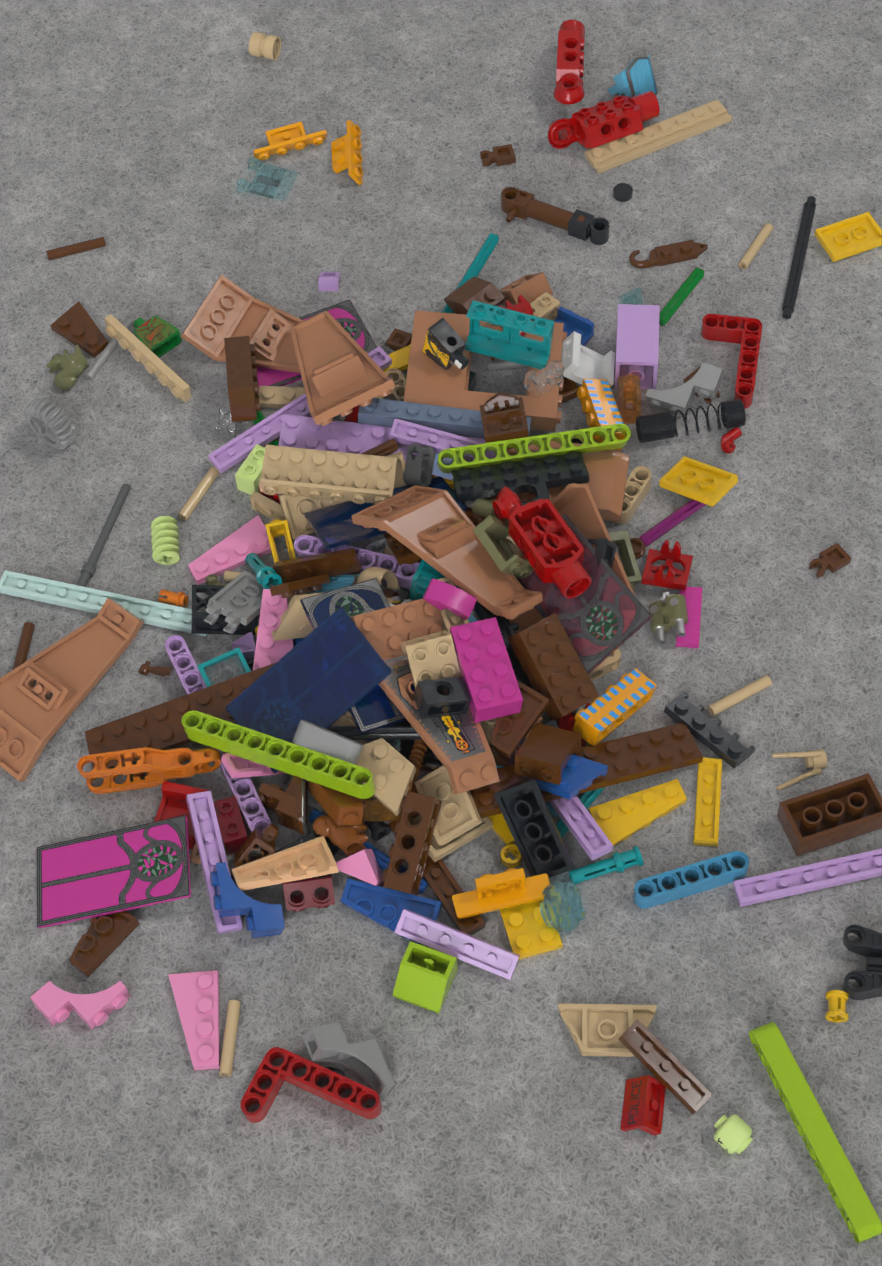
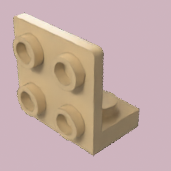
M446 630L400 642L402 652L408 657L415 689L419 681L461 677L452 635Z

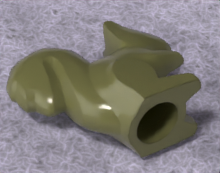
M77 344L75 346V353L69 355L67 350L64 349L63 355L55 354L46 367L50 368V373L59 371L54 377V384L60 390H68L74 386L77 377L89 365Z

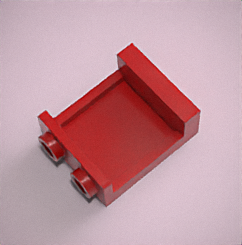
M164 781L161 787L163 797L154 822L186 815L188 819L189 849L193 850L196 839L186 797L189 794L209 790Z

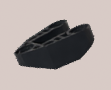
M850 925L844 931L843 944L849 951L867 957V972L852 971L848 973L843 982V990L853 1000L882 996V933L860 925ZM848 934H856L861 941L858 943L850 941ZM850 979H853L857 981L862 988L859 990H854L850 988V986L848 985V981Z

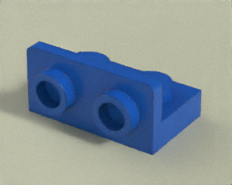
M563 307L558 308L557 318L554 321L564 323L563 332H567V337L574 331L581 334V345L586 346L594 336V323L587 318L573 313L571 310Z

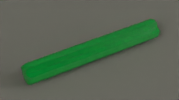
M696 267L660 311L659 324L661 326H664L704 277L703 269Z

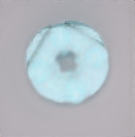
M557 882L548 885L544 889L542 894H545L544 901L540 902V911L546 925L549 928H555L556 932L574 930L579 925L580 920L585 918L586 913L582 907V901L575 884L571 882Z

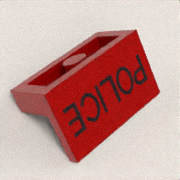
M647 1075L626 1080L620 1130L641 1129L651 1135L661 1134L666 1087L658 1079Z

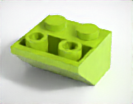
M410 941L400 963L393 997L440 1013L458 971L457 958Z

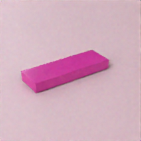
M687 586L686 591L679 590V594L684 595L686 599L688 623L684 625L685 636L678 637L676 635V647L699 648L702 588Z

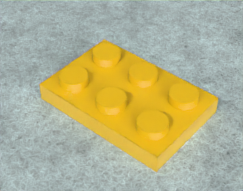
M869 212L818 228L814 234L833 262L882 246V229Z
M684 456L659 480V485L661 488L713 507L738 483V475Z
M547 898L499 910L513 953L520 955L518 960L563 948Z

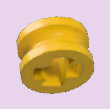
M508 844L502 848L500 856L501 862L505 867L516 868L521 864L522 856L517 845ZM511 852L515 855V860H511L510 857L505 858L507 853Z

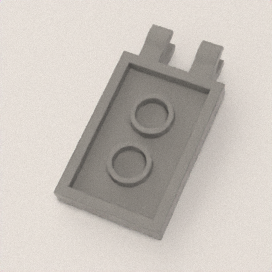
M244 570L210 598L206 609L209 615L204 621L213 625L219 615L223 614L227 616L225 622H228L223 631L233 634L240 623L246 626L260 614L264 588L257 581L256 575Z

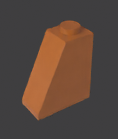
M308 781V791L337 826L362 824L364 808L362 799Z

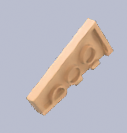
M324 836L231 869L236 884L241 891L339 872Z

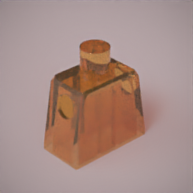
M628 374L618 377V410L624 424H636L637 416H641L639 376ZM632 402L633 408H626V404Z

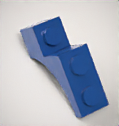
M226 862L216 863L213 872H210L211 886H215L216 895L213 896L214 909L219 911V918L249 915L246 916L247 931L251 930L252 938L281 935L285 929L281 904H267L250 898L235 885L229 875Z

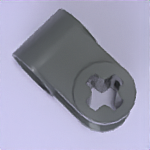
M411 444L406 452L407 457L403 473L404 482L407 485L427 487L432 481L435 451L430 446L421 447L419 444Z

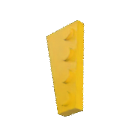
M675 779L589 808V813L614 847L621 841L630 838L632 834L640 829L651 825L656 819L662 818L686 803L687 797L679 780Z

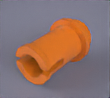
M162 589L159 595L167 596V598L158 597L159 603L183 608L187 606L189 600L188 595L183 591L177 593Z

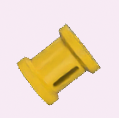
M841 990L826 992L825 998L828 1000V1012L825 1014V1019L829 1022L838 1023L848 1021L849 1015L846 1013V1001L849 999V994Z

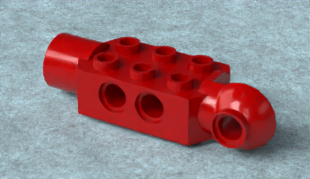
M578 20L564 21L558 31L556 87L553 95L558 102L568 105L580 102L585 95L583 79H581L584 72V51L582 50H584L585 27Z
M652 91L633 97L616 96L613 100L599 102L596 106L590 108H582L579 112L573 113L569 119L562 118L552 122L548 129L547 138L550 145L557 149L566 148L574 142H578L585 148L592 149L642 131L643 122L659 116V103Z
M503 487L499 491L497 499L492 502L493 510L500 520L505 518L509 521L508 534L524 557H526L543 583H555L567 599L575 598L584 593L592 583L591 577L582 566L584 547L549 499H539L522 506L517 494L508 487Z

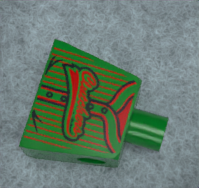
M153 316L147 321L137 318L133 323L135 328L133 330L134 336L158 358L182 343L179 329L158 316Z

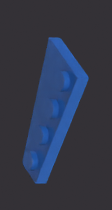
M349 878L341 898L343 905L395 932L404 908L437 921L442 907L440 901ZM406 938V939H408V940H410V941H412V942H414V943H417V944H420V945H422V946L428 947V946H426V945H423V944H421V943H418V942H416V941H413V940H411V939H409V938Z

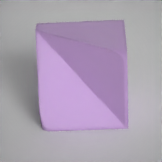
M252 632L245 634L232 643L233 649L240 648L246 661L255 656L256 646Z

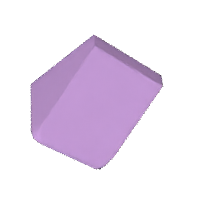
M320 272L318 277L319 291H339L340 272Z

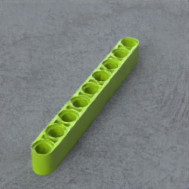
M613 424L449 448L439 453L437 466L443 473H452L451 471L460 468L480 467L485 464H501L505 461L514 462L526 458L535 459L547 455H562L568 452H581L584 454L619 449L627 445L631 431L625 424ZM621 432L624 434L625 439L618 440L614 434ZM593 436H601L604 442H595ZM578 438L582 441V445L575 446L571 440ZM553 441L558 442L561 448L553 449L550 447V443ZM536 445L539 447V451L533 453L528 449V446ZM508 448H515L518 454L511 456L506 450ZM493 451L496 457L489 459L485 456V453ZM471 454L475 460L467 462L463 459V456ZM449 457L453 460V463L451 465H444L441 460Z
M189 711L182 717V725L186 735L192 741L360 799H368L376 791L372 773L367 768L199 711Z
M772 1021L750 1030L749 1038L752 1044H755L754 1048L764 1067L767 1066L766 1071L775 1089H779L778 1094L787 1112H791L790 1117L800 1137H804L802 1140L812 1160H816L814 1163L825 1185H829L827 1188L837 1208H841L840 1213L850 1233H854V1240L856 1243H861L881 1234L882 1223L777 1025Z

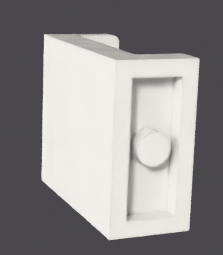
M574 331L562 342L560 375L581 385L584 378L608 380L610 388L615 381V352L610 351L603 356L581 345V334Z

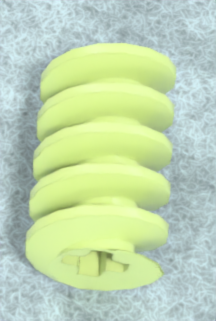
M170 516L157 517L151 523L152 558L161 565H173L180 560L179 528L176 525L177 520Z

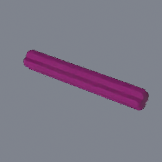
M693 499L642 534L639 539L647 547L706 504Z

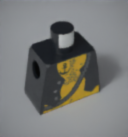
M444 318L428 328L422 350L426 356L445 370H448L453 365L463 370L469 363V360L463 355L464 340Z

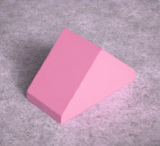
M364 849L336 862L338 870L375 886L384 885L383 874L372 849Z

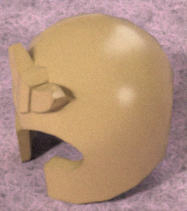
M381 567L366 568L359 574L356 582L360 583L377 578L379 584H381L382 579L387 581V588L399 590V582L396 575L391 570ZM357 590L359 596L366 602L384 604L377 593L369 590ZM386 597L389 604L394 601L393 598Z

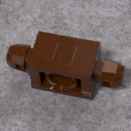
M268 824L262 832L255 828L234 855V868L272 855L276 851L274 840L278 836L279 828L273 824ZM260 846L261 853L257 856H251L249 859V853L253 850L258 851ZM231 871V878L235 881L233 873Z

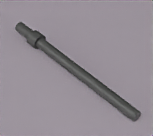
M124 483L88 562L81 569L82 575L77 583L78 586L86 587L90 577H93L96 571L95 565L131 489L129 484Z

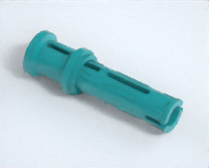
M249 553L246 556V564L256 574L257 581L264 589H270L272 587L270 584L273 586L282 584L281 577L276 574L272 567L266 566L257 554Z
M634 845L630 850L621 853L613 852L610 858L568 871L574 886L614 871L623 873L624 869L636 865L641 867L644 864L638 846Z

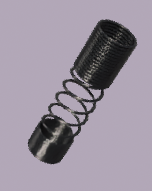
M740 399L721 402L717 410L714 405L710 404L707 412L702 406H698L696 415L691 408H688L685 417L679 409L676 411L674 418L670 411L637 416L636 430L639 442L646 443L674 438L675 436L678 437L676 427L677 412H680L683 417L686 435L688 436V410H691L696 421V430L699 434V408L705 414L707 430L710 432L708 419L710 406L715 410L719 430H721L719 418L720 405L721 418L726 429L744 426L746 423L744 404Z

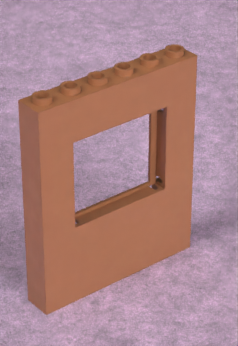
M415 310L404 402L480 411V405H484L496 393L468 391L472 352L463 351V355L469 360L468 365L463 370H460L456 365L445 370L422 352L428 328L442 318L466 342L469 335L470 318L464 314ZM480 321V325L483 327L503 331V326ZM554 322L551 356L547 364L550 369L545 372L544 370L528 366L526 396L515 395L518 398H523L526 417H531L530 430L555 432L556 423L560 424L561 411L557 409L562 407L563 395L559 394V391H563L564 379L560 378L562 342L567 338V332H563L564 323ZM526 333L524 336L525 338L537 341L544 340V337Z

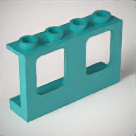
M472 301L466 317L470 318V324L464 350L545 371L551 356L555 321ZM480 321L503 326V331L483 327L480 325ZM520 331L544 337V340L537 341L522 337Z

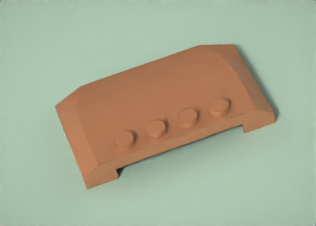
M553 441L550 443V447L553 449L561 448L558 442ZM572 443V444L575 445V446H581V445H582V444H579V443ZM536 445L528 446V449L533 453L539 451V447ZM515 448L506 450L511 456L518 454ZM616 449L582 454L589 473V483L583 484L588 485L602 520L621 522L630 456ZM566 486L549 488L550 501L559 495ZM523 492L517 495L521 503L533 502L536 497L531 492ZM497 496L491 497L490 499H497Z

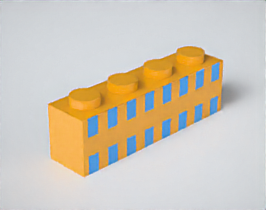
M584 378L582 385L578 387L577 397L581 401L582 412L585 413L587 419V426L593 428L624 424L608 380ZM621 432L614 434L618 440L625 439L624 434ZM593 436L595 442H604L601 436Z
M636 668L629 674L625 673L615 686L610 685L600 698L596 697L593 699L588 708H582L574 717L576 722L573 731L580 733L585 741L595 746L649 702L653 697L657 684Z

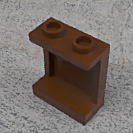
M536 723L515 754V773L560 785L562 782V771L572 755L579 756L581 754V734Z

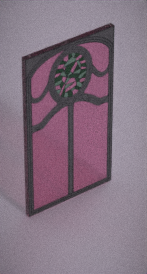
M564 514L562 516L563 520L584 547L582 566L592 579L590 587L581 595L567 599L555 583H543L534 570L528 577L516 579L524 589L542 593L543 602L534 607L543 618L556 613L585 670L590 674L652 618V615L603 558L598 569L595 548L570 518Z

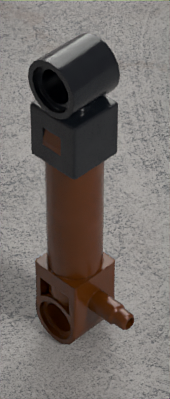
M507 187L501 191V209L507 213L506 221L508 223L515 217L524 220L529 217L568 231L569 236L584 241L589 237L590 241L595 245H603L609 240L610 225L605 218L599 217L594 219V215L578 209L575 212H571L534 199V194L515 187Z

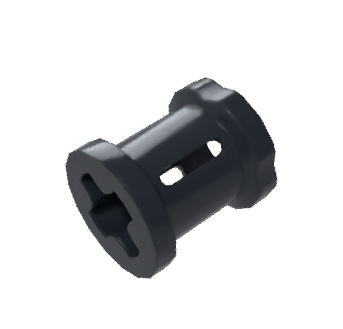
M373 809L363 816L365 826L371 831L374 841H378L390 834L391 826L384 822L379 809Z

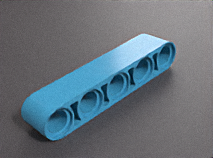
M733 851L641 879L634 887V902L640 908H651L744 879L748 871L749 858L744 852ZM739 864L742 868H735L732 865ZM717 871L719 875H712L709 872ZM694 878L696 882H688L686 879ZM671 885L673 889L668 890L665 889L663 886ZM648 892L650 895L645 897L639 893Z

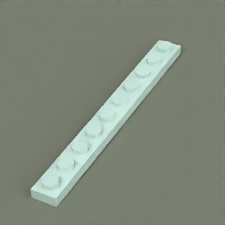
M6 570L0 580V593L96 614L99 613L107 598H110L141 619L144 624L191 633L192 609ZM196 634L205 637L207 636V634Z

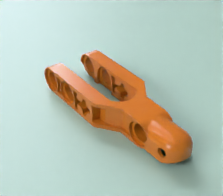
M144 747L83 756L77 762V770L82 777L86 778L87 786L91 792L95 794L157 787L163 784L164 781L213 772L221 765V753L214 748L160 750ZM138 757L137 764L133 765L132 762ZM112 759L118 760V765L115 768H106L108 761ZM190 760L188 764L182 765L185 761ZM214 761V766H209V763ZM89 762L95 764L92 771H83L85 764ZM143 773H147V776H145V780H141L140 778L143 776ZM126 775L127 779L124 783H115L117 776ZM103 778L104 781L101 786H92L93 780Z

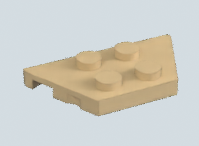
M321 593L293 596L288 604V609L284 611L280 618L281 623L278 629L272 632L273 640L304 638L314 633L315 629L301 599ZM334 595L321 601L314 610L313 615L319 627L330 619L329 604Z
M380 738L364 744L356 765L371 771L376 787L373 796L398 816L401 811L400 805L403 797H406L408 793L409 783L413 780L416 768L389 743Z
M558 1003V1011L582 1056L634 1057L619 1038L637 1019L648 1029L657 1010V1005Z

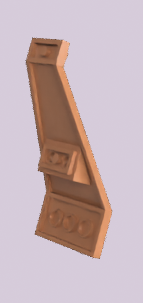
M221 274L181 337L214 361L226 362L224 338L249 336L250 344L255 346L257 367L300 373L289 328L304 320L255 299Z
M327 310L289 328L309 411L316 425L321 424V426H325L334 421L333 417L339 414L341 417L353 412V407L358 405L361 407L367 406L373 402L372 398L378 395L381 398L391 394L392 389L396 387L393 380L385 374Z

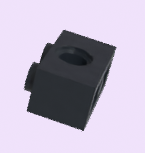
M463 677L419 681L413 695L421 719L466 714L471 702V696Z

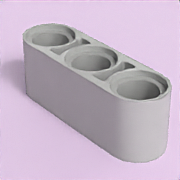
M302 719L292 740V743L355 765L364 747L361 743Z

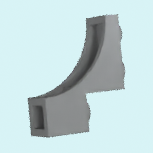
M703 362L698 372L681 386L667 390L648 388L645 395L647 403L656 409L661 407L667 408L672 414H675L678 409L685 414L686 410L690 408L695 392L703 398H716L724 377L723 368Z
M339 1022L312 1027L305 1037L304 1042L312 1062H332L351 1069L362 1077L371 1089L377 1092L379 1098L386 1096L394 1085L393 1075L388 1070L383 1051L379 1048L376 1039L348 1044L347 1035L342 1030Z

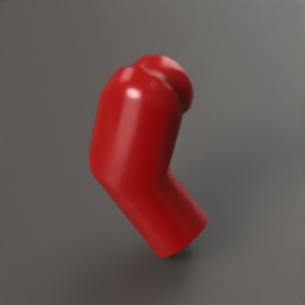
M738 427L733 428L721 437V450L724 453L730 454L735 450L736 445H734V441L742 436V432Z

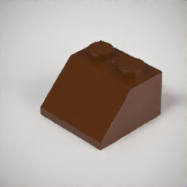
M472 277L445 297L444 301L455 314L467 315L473 300L501 306L505 297L492 282Z

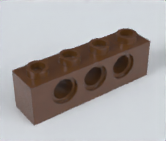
M409 791L407 797L403 798L401 804L403 812L401 820L397 822L395 827L396 839L389 850V858L391 859L388 868L383 873V887L418 896L441 800ZM419 813L421 820L417 825H413V817ZM413 837L415 840L414 846L408 849L406 846L407 840ZM404 861H407L408 869L402 873L400 866Z

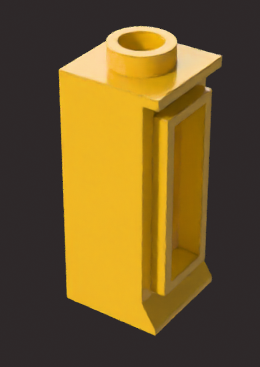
M276 519L269 522V524H265L274 564L279 562L274 542L276 537H285L289 558L296 559L287 520Z

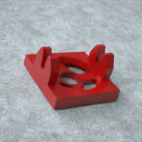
M665 540L662 544L661 551L649 549L641 584L686 591L693 556L681 554L682 547L678 541L675 542L673 549L669 548V540ZM657 560L666 561L664 565H652ZM673 562L680 563L684 570L676 569L672 566ZM663 569H668L667 575L663 574Z

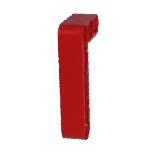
M707 314L702 319L701 335L704 339L741 344L734 400H742L744 408H749L753 402L762 323L756 318Z
M273 1047L268 1050L240 1103L241 1110L248 1121L253 1123L260 1122L266 1117L284 1081L366 1119H375L382 1111L379 1095L373 1089L280 1047ZM277 1058L284 1059L280 1066L272 1065ZM304 1068L307 1070L303 1076H295V1072L298 1069ZM322 1079L330 1080L329 1084L325 1087L317 1086L318 1082ZM265 1081H271V1082H272V1084H271V1086H270L269 1088H267V1089H261V1088H260V1086H261V1084H262L263 1082H265ZM345 1089L353 1091L347 1098L340 1097L341 1092ZM367 1100H374L376 1102L372 1108L367 1109L363 1107ZM252 1104H259L260 1107L256 1112H248V1108Z

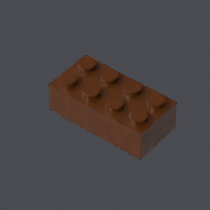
M249 336L224 338L232 422L257 420V411H261L255 346L250 344Z
M556 613L535 622L507 638L534 690L550 699V704L545 709L550 721L569 714L599 696Z
M868 773L782 801L779 804L777 817L796 856H800L881 829L882 797Z

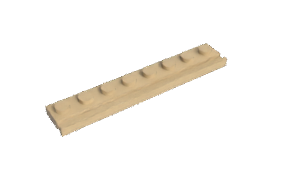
M717 99L643 128L642 131L587 150L585 151V157L599 174L732 121V115L727 113L726 108Z

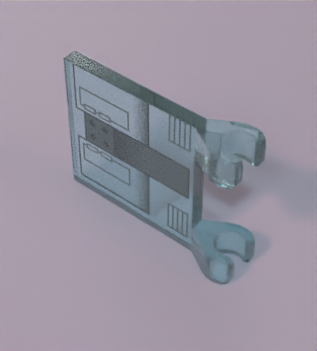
M250 157L247 161L249 164L248 170L258 172L252 184L243 178H239L237 181V191L243 193L250 192L285 201L298 176V172L265 164L254 157Z

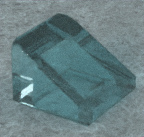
M640 287L619 296L620 304L643 305Z

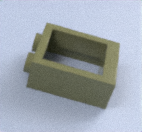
M627 530L611 532L609 536L612 542L617 545L624 571L632 589H635V585L642 578Z

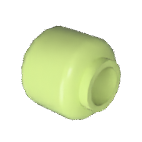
M733 1114L729 1118L723 1115L714 1125L717 1129L714 1133V1140L729 1154L737 1152L740 1155L753 1141L751 1138V1127L737 1114Z

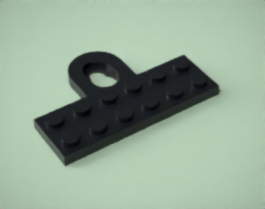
M568 452L567 454L555 456L547 455L535 459L526 458L514 462L505 461L501 464H485L480 467L460 468L451 471L458 502L497 496L499 491L505 486L517 495L523 492L534 493L536 495L534 501L539 499L550 500L549 488L567 486L572 483H589V473L581 452Z

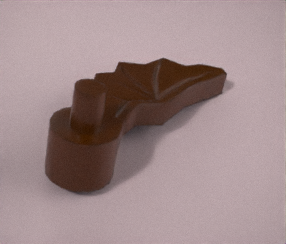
M146 661L145 664L141 665L138 672L145 676L150 672L154 675L165 677L170 675L172 668L149 666L150 661Z

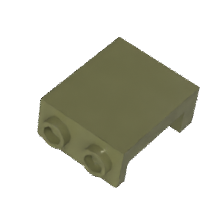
M489 515L473 531L501 572L508 575L513 574L519 579L528 577L533 572V568L526 557L514 554L504 540L509 536V523Z

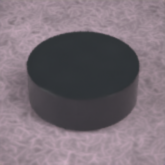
M619 183L613 189V197L617 201L626 202L633 196V188L627 183Z

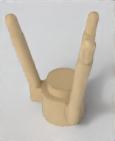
M824 749L772 754L773 758L804 757L805 767L811 769V771L777 786V790L787 788L810 776L821 774V768L827 767V755Z

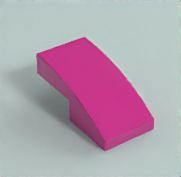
M436 579L430 581L422 598L441 611L445 608L463 620L470 617L477 601L475 597L465 591Z

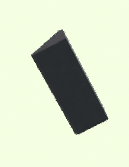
M525 778L493 794L531 877L547 874L549 878L575 869L535 779Z

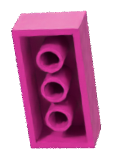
M496 617L450 627L449 633L452 635L461 677L464 678L471 696L469 707L474 722L477 723L520 713L523 698Z

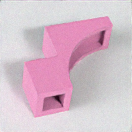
M49 981L30 998L34 1006L53 1026L65 1021L69 1017L70 1012L74 1010L92 1030L95 1026L104 1024L108 1019V1015L115 1009H121L127 1003L130 994L121 981L106 990L92 994L70 993L58 988Z

